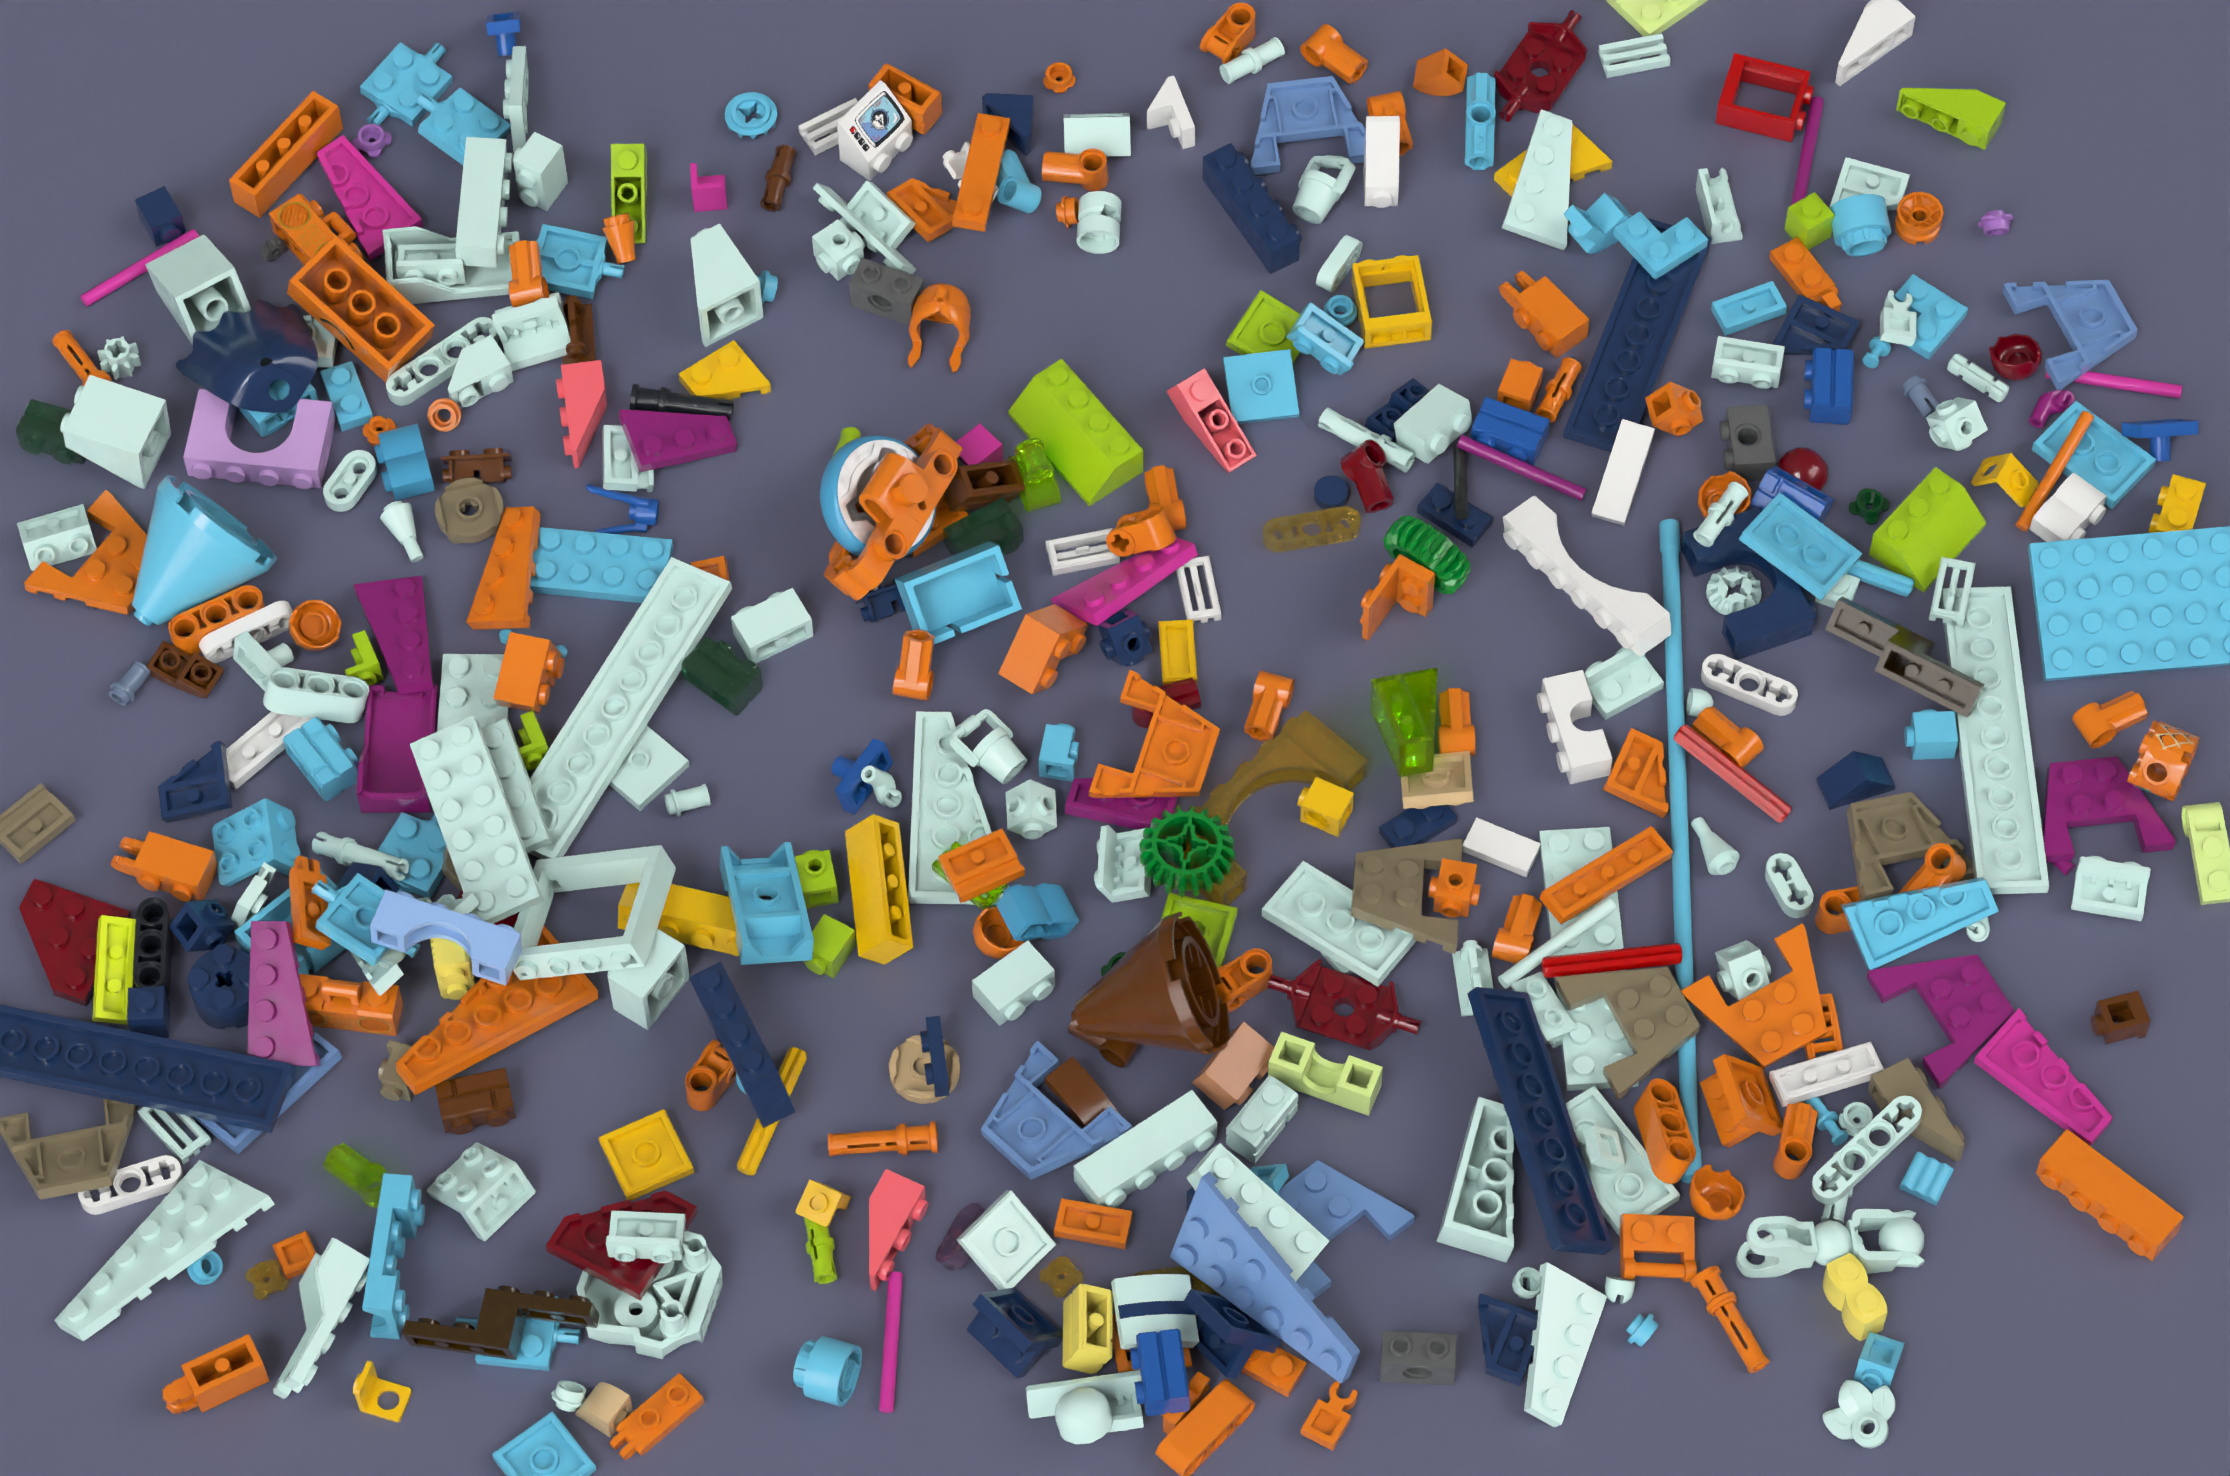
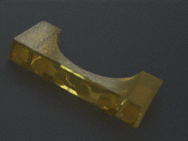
M1305 710L1297 718H1290L1283 726L1281 733L1274 740L1268 739L1258 750V754L1250 762L1245 761L1236 769L1231 780L1226 784H1219L1212 791L1209 800L1203 806L1195 807L1196 813L1200 814L1207 808L1209 818L1219 815L1221 825H1228L1237 808L1256 792L1282 783L1312 784L1315 777L1352 791L1367 777L1368 760ZM1196 834V836L1200 839L1207 840L1206 838ZM1190 842L1187 843V850L1183 851L1184 860L1187 859V853L1191 852ZM1234 860L1231 863V872L1229 875H1224V881L1221 885L1213 883V889L1210 893L1203 888L1199 889V893L1210 902L1230 906L1247 890V872ZM1166 862L1169 865L1178 868V866H1176L1174 863Z

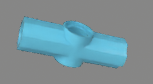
M1475 73V75L1467 77L1465 165L1471 167L1472 170L1484 171L1486 168L1493 166L1496 79L1489 76L1488 73Z

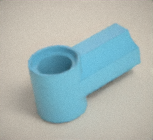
M1006 150L1003 154L997 179L999 188L997 193L998 201L1024 213H1032L1040 203L1041 190L1037 185L1030 183L1017 154L1014 151Z

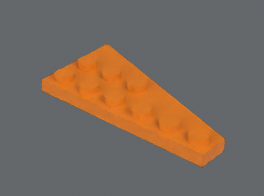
M544 926L537 946L559 944ZM512 971L506 986L481 978L460 999L461 1003L451 1013L447 1011L439 1019V1025L429 1035H423L396 1062V1072L416 1096L598 999V990L584 973L519 980L514 971Z

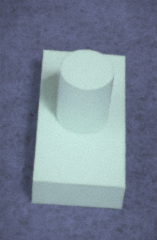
M247 631L235 637L233 659L264 691L266 690L270 672L275 668L285 666L294 659L291 649L285 643H281L266 651Z

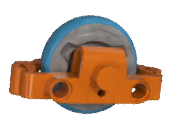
M928 423L904 443L882 435H869L854 439L842 446L832 456L824 470L820 486L821 509L827 527L836 539L829 553L830 563L824 572V577L842 593L850 596L855 601L863 598L870 590L876 588L883 581L895 560L915 551L924 542L933 526L936 505L958 469L957 458L962 451V447L940 427L936 428L931 423Z

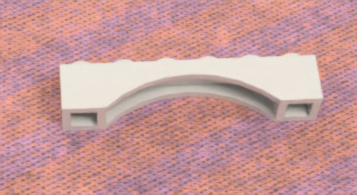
M1535 495L1503 517V537L1508 546L1513 550L1518 549L1526 556L1527 561L1534 569L1543 571L1557 589L1562 588L1571 596L1572 601L1578 608H1585L1593 615L1596 623L1601 628L1610 630L1625 649L1630 648L1641 657L1671 635L1670 613L1650 595L1609 586L1594 579L1579 568L1569 557L1561 543L1558 533L1557 514Z

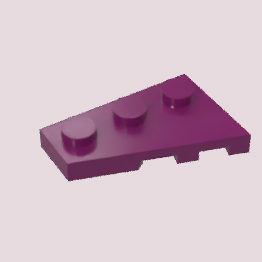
M624 409L619 411L618 417L639 472L736 452L737 442L727 416Z
M1074 778L1065 804V814L1138 830L1151 828L1153 817L1162 820L1164 809L1170 814H1174L1179 797L1092 798L1089 797V790L1093 778Z

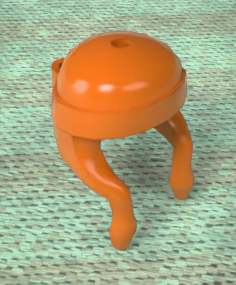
M946 283L933 284L926 287L920 296L917 297L909 323V334L913 343L912 350L908 356L910 368H913L920 359L922 345L920 323L923 319L943 324H954L958 329V339L949 358L952 373L958 371L961 365V353L970 337L971 318L969 301L966 294L959 288Z

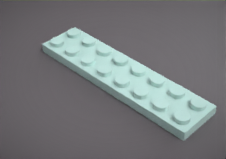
M1610 827L1539 831L1544 890L1612 850ZM1617 891L1608 896L1615 903L1616 909L1552 956L1624 948ZM1600 902L1562 925L1547 908L1550 939ZM1555 985L1556 996L1577 1027V1030L1562 1035L1561 1045L1566 1091L1588 1090L1592 1086H1595L1597 1089L1611 1088L1603 1074L1604 1067L1634 1055L1605 999L1601 998L1569 1011ZM1639 1081L1632 1087H1638Z

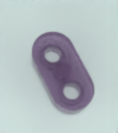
M971 1203L959 1212L936 1252V1260L949 1271L963 1268L971 1259L956 1239L986 1211L978 1203Z

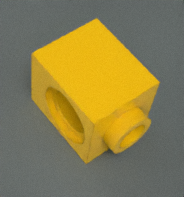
M1315 777L1311 787L1305 786L1299 796L1297 806L1301 807L1300 821L1339 837L1353 811L1354 793Z

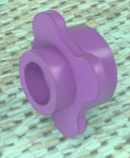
M367 124L359 130L358 138H355L352 144L357 150H363L368 153L370 158H378L381 156V150L385 145L392 142V136L390 133L384 132L379 125Z
M2003 210L1989 211L1981 218L1978 227L1983 228L1984 235L1986 236L2007 234L2010 232V220H2013L2014 216L2013 214H2005Z

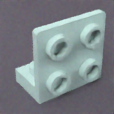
M478 1142L466 1149L461 1157L445 1172L441 1173L427 1189L430 1197L460 1212L476 1237L483 1241H486L536 1193L516 1162Z

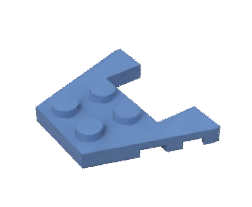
M1333 76L1267 84L1254 153L1250 163V170L1254 175L1280 172L1281 164L1277 143L1344 136L1348 159L1353 164L1364 162L1365 127L1356 119L1352 112V106Z
M2110 280L2066 281L2065 285L2050 286L2046 282H2033L2032 286L2018 287L2016 283H2006L2003 286L2002 293L2015 315L2047 305L2071 346L2072 352L2046 359L2045 370L2057 390H2061L2137 336L2138 329Z
M1039 1041L1033 1044L1027 1061L1024 1065H1020L1014 1075L1015 1080L1007 1093L1002 1094L981 1128L982 1136L1030 1180L1095 1152L1132 1129V1125L1111 1106L1081 1129L1043 1095L1037 1087L1045 1081L1047 1075L1060 1066V1061Z
M1319 1160L1281 1187L1278 1192L1285 1202L1329 1241L1364 1215L1389 1242L1412 1225L1415 1219L1411 1212ZM1314 1261L1296 1281L1302 1290L1307 1287L1315 1298L1331 1287V1280Z

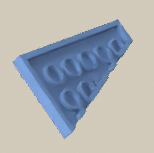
M1209 1171L1200 1179L1170 1258L1339 1383H1343L1350 1377L1360 1350L1332 1317H1325L1312 1302L1315 1296L1307 1287L1303 1290L1290 1276L1293 1272L1290 1266L1257 1227H1249L1237 1212L1240 1208L1232 1197L1226 1199L1215 1186L1218 1182L1217 1179Z

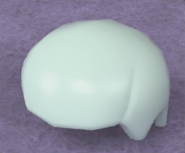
M1076 1388L1065 1393L1055 1407L1056 1423L1060 1435L1065 1441L1074 1444L1092 1443L1102 1438L1112 1427L1113 1421L1109 1403L1105 1395L1094 1388Z

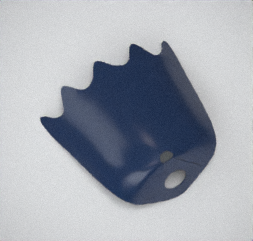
M258 300L254 308L248 312H224L219 324L213 330L195 332L193 334L192 353L187 358L179 360L176 363V368L210 393L236 407L257 412L281 413L291 410L302 397L316 372L318 354L303 315L295 304H289L287 307H276L266 301ZM270 358L272 360L269 365L261 366L260 362L262 359ZM278 379L286 381L290 389L287 397L282 400H274L269 395L270 384Z

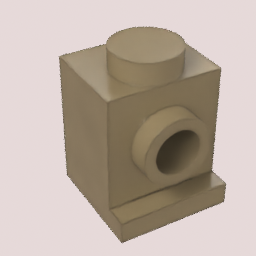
M389 1040L386 1045L389 1059H383L378 1071V1079L381 1080L382 1084L380 1094L392 1101L403 1099L411 1102L414 1093L396 1072V1062L412 1046Z

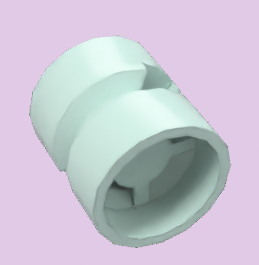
M1093 191L1084 194L1079 199L1077 244L1081 249L1094 254L1109 253L1117 249L1120 239L1119 223L1121 222L1122 202L1119 197L1105 191Z

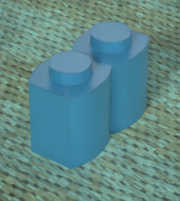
M418 423L378 433L380 444L374 445L379 465L386 463L387 471L381 472L386 492L393 491L395 501L435 491Z
M1041 883L1035 887L1016 884L1007 888L1003 893V897L996 904L1013 939L1017 941H1029L1040 937L1048 940L1067 936L1080 921L1062 886L1056 884Z

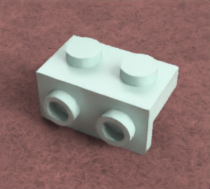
M456 243L398 245V261H396L397 279L421 277L446 286L466 284V266H464L462 259H456Z
M1718 336L1711 378H1716L1721 382L1729 384L1736 382L1748 383L1760 389L1778 388L1785 346Z
M1109 825L1101 826L1100 839L1097 841V853L1099 855L1098 870L1095 871L1094 881L1097 889L1112 903L1150 896L1151 877L1147 878L1144 873L1145 866L1140 864L1141 851H1139V843L1143 839L1145 828L1116 833Z
M2100 856L2080 857L2075 873L2071 910L2142 921L2151 869L2135 862L2119 863L2107 861Z
M611 1211L609 1235L606 1236L608 1257H614L616 1260L623 1262L634 1261L636 1258L651 1259L657 1263H670L672 1260H682L686 1223L685 1214Z

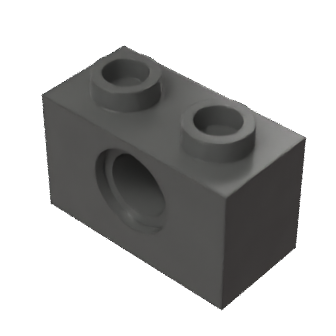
M861 258L849 282L850 304L852 307L906 325L910 323L917 297L924 290V278Z
M1768 405L1727 407L1725 420L1719 422L1720 439L1727 442V449H1724L1723 452L1725 470L1737 473L1746 479L1747 482L1762 481L1768 469L1776 464ZM1742 442H1748L1752 445H1744Z
M1382 1331L1380 1382L1454 1385L1456 1334Z

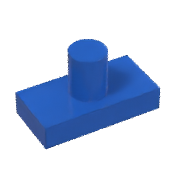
M520 11L487 15L488 36L495 35L498 56L512 55L513 46H516L515 33L521 31Z
M2178 418L2122 422V436L2150 438V455L2156 458V461H2171V436L2198 434V420Z
M873 738L857 761L844 756H838L834 760L831 768L832 774L842 778L835 792L844 811L855 815L873 791L872 785L864 782L861 778V772L866 766H873L885 772L892 766L893 761L885 742Z

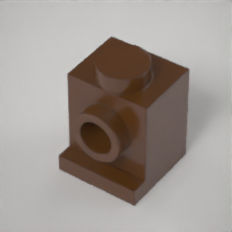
M2138 990L2097 1001L2094 1015L2091 1016V1026L2096 1036L2102 1035L2106 1044L2137 1036L2139 1039L2144 1038L2151 1022Z

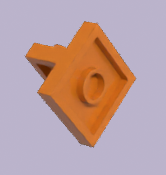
M1726 1054L1714 1059L1713 1063L1717 1073L1701 1081L1700 1085L1722 1146L1731 1148L1757 1132L1773 1137L1781 1133L1783 1122L1763 1068Z

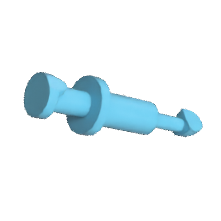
M1880 335L1879 337H1873L1869 342L1871 352L1865 354L1862 359L1863 363L1869 368H1876L1879 364L1878 358L1880 356H1887L1890 353L1891 342L1880 341Z
M1819 1097L1804 1101L1805 1104L1811 1105L1814 1110L1818 1111L1816 1127L1820 1131L1827 1129L1833 1137L1831 1141L1835 1146L1842 1144L1848 1139L1849 1134L1846 1130H1840L1836 1124L1839 1118L1838 1114L1835 1111L1829 1112Z

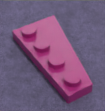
M1176 537V540L1169 546L1156 551L1149 550L1138 553L1051 598V601L1077 618L1098 626L1196 557L1198 554L1195 545L1192 542Z

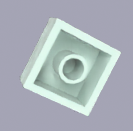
M657 928L644 967L609 970L607 976L613 1009L646 1030H649L688 981V977H690L685 945Z

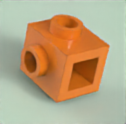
M1671 381L1645 398L1652 426L1677 437L1689 433L1693 427L1704 421L1700 408L1701 401L1697 393Z
M1442 858L1439 876L1431 877L1428 897L1434 898L1433 911L1440 912L1442 915L1450 918L1459 916L1468 918L1470 906L1478 905L1481 885L1475 884L1477 864Z

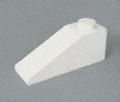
M1899 0L1869 1L1838 63L1835 83L1841 86L1911 37L1915 15Z
M1366 116L1363 168L1364 206H1375L1378 208L1398 206L1400 116Z

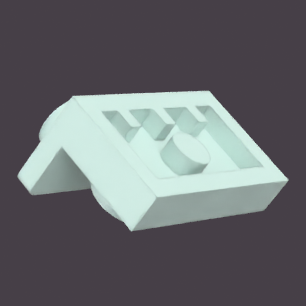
M83 504L17 523L32 571L42 561L53 566L93 554L97 549Z
M1624 647L1618 650L1612 658L1604 662L1597 661L1593 663L1584 673L1593 699L1592 703L1605 720L1662 690L1664 686V681L1646 659L1645 654L1639 657L1630 648L1625 649Z

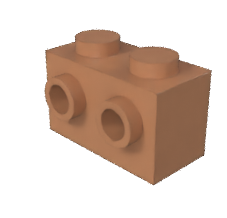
M1244 1021L1230 1032L1227 1047L1222 1051L1214 1053L1191 1082L1223 1110H1226L1234 1103L1240 1106L1253 1091L1249 1086L1255 1077L1259 1080L1266 1074L1269 1058L1274 1050V1047Z

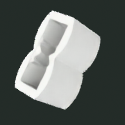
M2072 473L2034 515L2030 530L2046 542L2083 539L2086 535L2084 529L2090 523L2096 525L2106 513L2107 509L2104 507L2107 496L2077 474Z

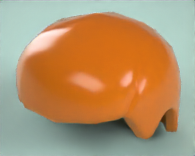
M1728 471L1723 475L1710 476L1698 491L1697 506L1704 518L1707 517L1708 508L1712 503L1718 502L1731 482L1741 484L1747 489L1749 494L1733 515L1747 511L1751 502V489L1746 479L1732 471Z
M306 600L294 608L289 619V633L296 645L307 651L320 652L330 648L339 638L341 618L332 605L322 600Z
M997 907L985 908L973 924L972 932L975 945L984 955L993 959L1004 958L1024 943V941L1013 939Z
M1709 1164L1694 1172L1689 1187L1691 1206L1700 1216L1710 1220L1726 1221L1735 1217L1741 1211L1745 1193L1742 1184L1731 1175L1729 1170L1716 1172Z

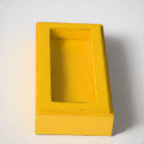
M1193 619L1158 621L1162 684L1166 685L1192 677L1197 685Z

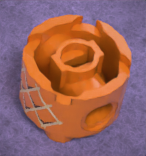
M2154 720L2149 732L2146 733L2138 751L2140 753L2139 758L2134 763L2127 782L2137 788L2173 802L2182 786L2181 783L2184 776L2186 777L2200 737L2162 721Z

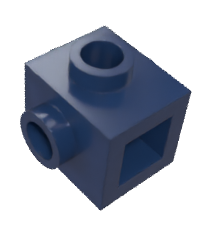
M1127 608L1115 613L1097 626L1103 639L1099 644L1104 656L1121 666L1138 664L1144 659V655L1153 651L1149 643L1152 635L1147 624L1140 620L1137 613Z
M195 900L184 904L169 928L187 952L213 950L216 946L225 944L227 936L235 924L226 913L224 906L218 903L217 900Z

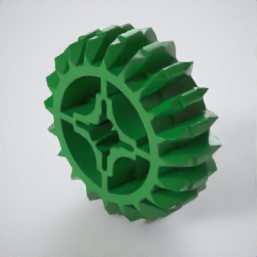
M1401 516L1390 526L1386 536L1383 538L1385 549L1390 557L1396 559L1401 554L1435 573L1434 591H1439L1442 594H1453L1468 579L1467 576L1471 572V568L1465 554L1448 537L1444 536L1440 530H1436L1421 519L1414 518L1413 516Z
M1193 804L1189 808V812H1182L1181 807L1177 805L1175 814H1170L1164 809L1162 820L1153 817L1151 828H1145L1143 831V839L1139 843V851H1141L1140 864L1145 866L1144 873L1147 878L1153 877V884L1156 888L1165 884V892L1167 894L1177 889L1181 898L1186 894V891H1192V894L1197 897L1200 888L1210 893L1213 889V883L1221 885L1224 881V875H1229L1231 872V863L1235 860V851H1233L1234 839L1232 836H1229L1230 829L1228 825H1221L1219 815L1209 818L1207 808L1200 814L1196 813ZM1196 834L1206 838L1207 840L1200 839L1196 836ZM1190 842L1191 852L1187 853V859L1184 860L1183 851L1187 850V843ZM1166 862L1174 863L1176 866H1178V868H1175Z

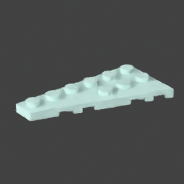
M916 711L908 903L996 905L1003 897L1004 891L1009 888L1008 883L960 903L956 891L953 890L938 862V856L992 833L980 796L977 793L970 767L949 744L952 734L956 731L951 712Z
M199 1160L54 1321L65 1332L85 1341L120 1316L121 1308L136 1297L140 1300L144 1299L152 1293L149 1289L152 1285L165 1276L168 1280L176 1276L215 1248L219 1237L232 1228L237 1232L247 1225L245 1221L247 1217L260 1208L265 1212L275 1205L269 1195Z

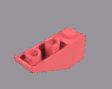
M601 360L561 365L562 378L556 379L558 399L565 398L566 407H559L562 427L569 428V435L563 436L565 456L572 455L574 468L580 467L607 408Z
M1205 368L1166 391L1182 419L1227 473L1257 456Z
M885 1169L869 1198V1277L871 1289L874 1291L877 1290L882 1280L885 1282L888 1280L889 1272H893L895 1266L893 1259L899 1250L903 1252L906 1249L912 1235L911 1227L915 1220L920 1222L923 1219L929 1204L926 1201L925 1186L888 1169Z

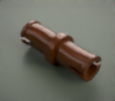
M782 144L776 147L771 169H768L766 172L765 180L767 183L760 206L767 211H780L785 189L791 184L792 177L790 172L797 151L791 146Z

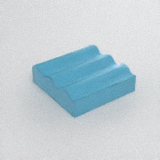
M1916 1152L1899 1189L1937 1206L1954 1169L1945 1163L1938 1162L1935 1158L1925 1156L1922 1152Z

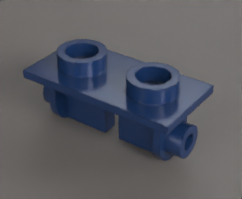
M893 579L894 585L882 588L881 584H879L863 598L855 601L856 604L864 602L865 607L860 608L864 622L870 620L873 623L894 615L891 604L893 601H897L900 612L906 611L895 579Z

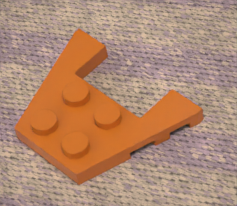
M105 490L87 510L88 519L111 531L109 536L73 577L42 561L24 582L26 591L38 594V591L53 594L54 598L64 601L68 598L86 602V606L125 615L131 613L134 609L132 602L147 535L113 495Z
M1129 670L1120 697V703L1153 712V716L1134 773L1098 763L1089 790V797L1200 796L1218 741L1220 728L1186 705H1180L1168 697L1165 691L1143 680L1137 672Z
M1803 923L1774 938L1776 946L1792 972L1731 1006L1726 1005L1709 975L1681 990L1687 1002L1693 1004L1703 1013V1016L1712 1024L1718 1026L1737 1046L1764 1069L1827 1034L1808 938Z

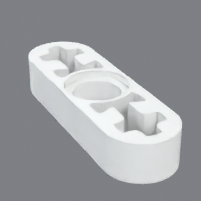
M287 601L272 603L207 634L201 639L199 648L204 657L213 663L226 660L233 656L235 637L245 631L260 644L289 630V619L293 609Z
M1721 654L1708 656L1702 664V682L1713 690L1778 716L1788 715L1796 707L1797 689L1792 683ZM1717 667L1723 669L1722 673H1719L1718 676L1712 675V671H1715ZM1736 673L1734 683H1729L1730 679H1732V674ZM1750 678L1755 680L1759 687L1755 691H1746L1741 688L1739 683L1743 679ZM1768 686L1769 691L1766 692V697H1763L1764 688ZM1781 693L1787 695L1782 703L1776 701V697H1779Z
M163 1155L118 1169L113 1182L117 1194L115 1197L112 1196L110 1187L78 1192V1197L86 1212L98 1215L171 1192L183 1179V1171L176 1158ZM164 1168H168L171 1178L164 1180L161 1170ZM146 1173L150 1174L153 1185L148 1186L145 1177ZM135 1177L141 1181L140 1187L134 1192L128 1193L121 1189V1184L127 1178ZM94 1190H98L100 1193V1200L97 1202H93L91 1198V1192Z

